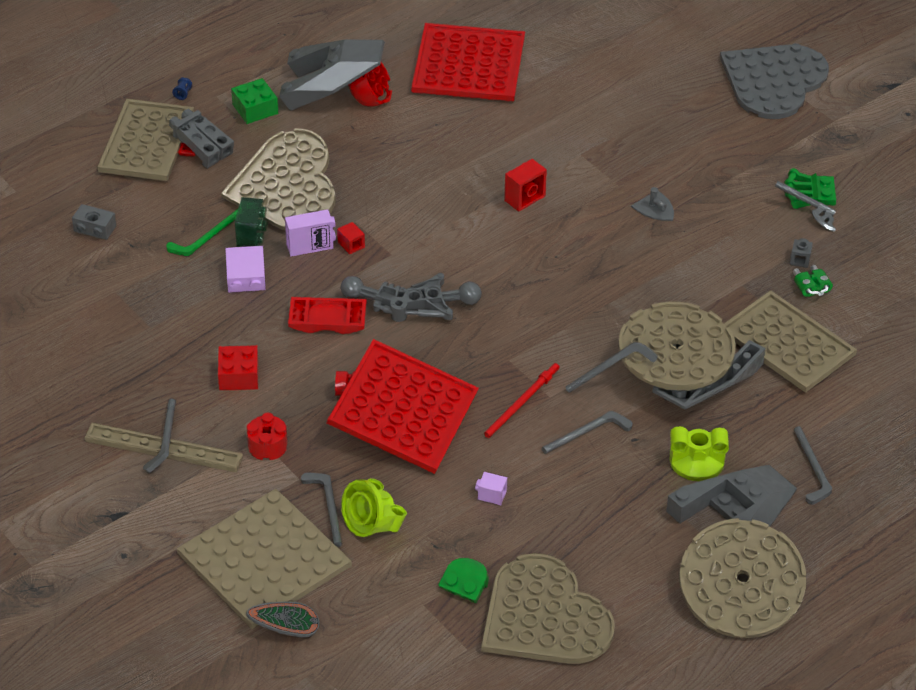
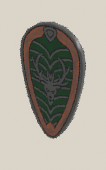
M298 602L262 603L249 608L246 612V616L254 623L276 631L279 634L310 637L319 628L320 621L314 610Z

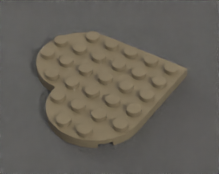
M296 128L294 131L286 133L282 131L275 134L265 142L221 193L222 198L282 230H285V217L328 210L331 214L335 206L336 194L331 181L324 175L329 164L327 145L318 134L307 129Z
M545 554L521 555L509 564L506 562L495 577L481 652L567 664L589 662L600 657L610 647L614 638V618L610 610H607L599 599L589 594L578 592L577 578L574 572H571L565 566L564 562Z

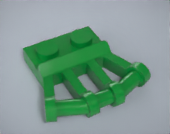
M795 168L789 170L788 178L784 181V184L825 205L836 206L834 176H817L816 173L810 176L799 173ZM785 192V196L790 199L794 209L810 206V204Z

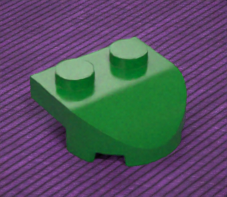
M458 558L448 565L438 586L445 591L477 604L484 588L488 587L489 577L485 566L481 562L470 558Z

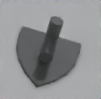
M656 187L651 188L650 195L631 205L633 209L646 217L662 221H673V206L669 199L659 192Z

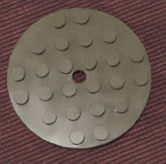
M662 302L652 304L651 308L646 310H638L630 316V320L626 324H623L619 334L618 345L619 351H621L631 343L639 342L649 347L658 355L655 362H651L643 354L636 351L622 359L627 369L637 378L666 390L687 391L708 386L723 377L732 366L736 347L734 335L731 329L724 325L722 318L712 311L708 313L701 310L698 305L684 302ZM674 344H679L680 347H678V349H676V347L673 346V345H674Z
M735 518L712 524L693 538L682 557L679 580L686 605L700 622L726 636L755 638L780 629L796 614L805 594L806 569L798 549L784 533L778 532L769 527V524L753 519L752 521ZM746 574L749 579L746 583L737 580V575Z

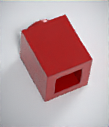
M353 222L337 229L338 243L349 254L365 248V234Z

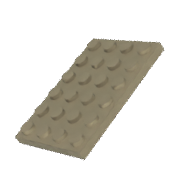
M126 99L99 162L98 172L168 181L182 143L178 138L173 137V129L169 126V120L174 116L181 120L183 111L189 108L194 112V107Z
M771 290L724 323L726 327L731 329L735 343L740 347H743L751 340L766 348L764 364L805 393L857 353L856 348Z

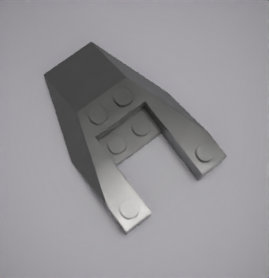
M339 40L292 50L289 53L287 64L297 77L300 78L291 82H285L281 86L279 97L291 111L334 94L381 64L385 42L383 40Z
M749 340L735 354L734 361L728 372L708 386L689 391L666 390L654 386L652 392L686 410L753 376L764 364L766 348ZM674 344V345H673V346L676 347V349H678V347H680L679 344Z
M764 465L685 485L668 495L666 512L678 523H682L711 505L727 520L739 518V520L752 521L753 519L769 524L770 527L795 494L797 488L770 465Z

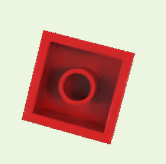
M532 158L513 170L508 171L505 174L504 201L519 212L545 197L547 169Z
M257 345L219 346V390L258 389L259 361Z

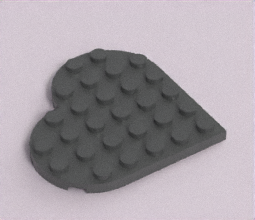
M797 43L720 52V60L739 105L748 113L752 111L761 118L781 119L796 114L798 109L804 105L806 92L820 88L821 84L828 78L829 65L823 55Z

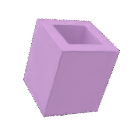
M484 472L482 478L477 480L475 490L478 491V500L501 505L507 492V477Z

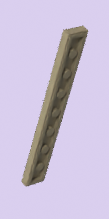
M91 423L85 436V441L157 456L161 450L163 437ZM170 439L169 455L167 458L237 473L243 459V454Z

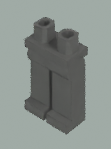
M188 108L183 111L181 120L175 116L169 120V126L173 129V137L185 143L203 161L202 165L206 169L218 163L219 159L222 160L233 153L234 141L208 119L201 116L199 110L193 112Z

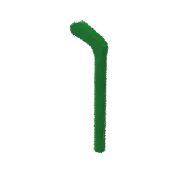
M238 208L187 247L168 242L166 245L167 251L183 256L192 255L203 244L244 213L243 210Z

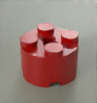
M264 413L247 424V442L250 454L259 460H263V458L275 460L281 457L287 449V427L284 421L273 416L272 413Z

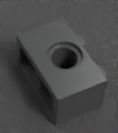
M81 204L72 217L74 232L107 240L116 227L114 212Z

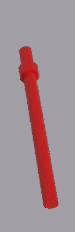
M554 363L547 371L544 370L538 376L539 379L484 432L485 437L490 438L531 396L552 379V376L560 369V366Z

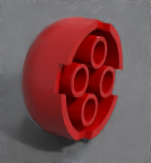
M382 62L379 66L348 84L353 97L364 106L375 107L391 100L392 90H389L388 84L390 77ZM385 89L387 93L386 98L382 101L378 100V97L383 95V90Z

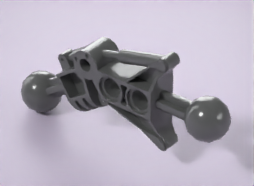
M438 273L434 277L411 285L407 289L399 285L395 287L393 283L389 285L388 282H384L380 289L376 290L364 286L362 280L357 276L346 277L340 287L342 294L348 299H356L363 296L375 300L373 304L374 311L383 310V312L391 314V318L396 322L406 320L407 314L418 315V317H440L452 320L453 310L445 302L461 300V302L467 305H473L482 296L480 286L470 281L463 283L458 290L441 292V287L444 284L443 273Z

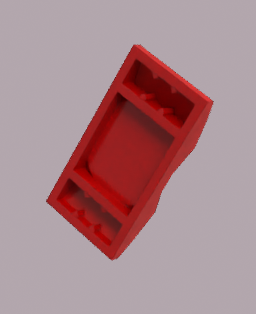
M291 297L288 327L310 334L321 330H331L343 335L363 330L365 328L367 299Z

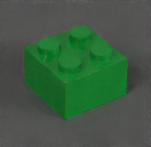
M263 78L231 88L232 105L246 124L278 114V98Z

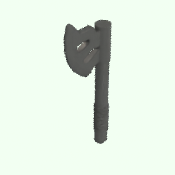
M777 181L775 187L816 207L817 209L812 210L815 220L824 228L835 232L836 229L832 223L836 210Z

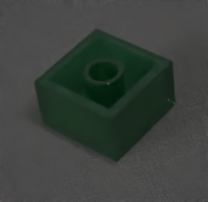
M241 197L235 219L236 247L260 246V244H263V232L267 231L268 225L267 220H265L267 207H264L263 199Z

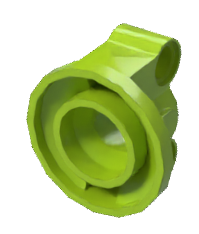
M681 426L671 429L669 461L672 469L679 476L687 480L703 481L717 477L724 469L726 453L729 450L728 431L726 429L715 428L711 432L703 429L688 431Z
M376 479L355 480L349 483L344 490L342 496L344 522L356 536L368 537L378 532H397L407 515L403 507L394 504L391 495L383 490L384 485Z

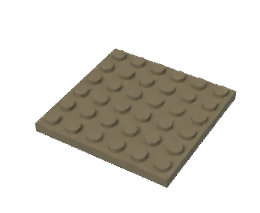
M277 489L272 490L177 548V554L251 629L258 626V624L246 616L249 608L262 603L296 602L352 566V561Z

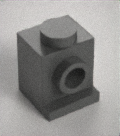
M805 238L795 239L790 265L808 268L813 242H809ZM795 256H805L806 260L795 258Z

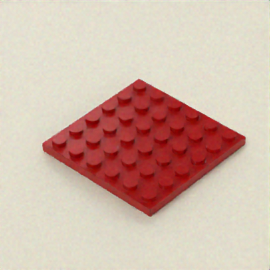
M425 23L411 92L514 101L525 31Z
M373 339L330 414L327 424L436 474L479 388Z

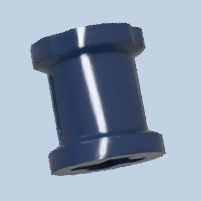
M184 77L178 80V85L172 91L175 98L179 100L187 98L188 91L192 89L191 80Z

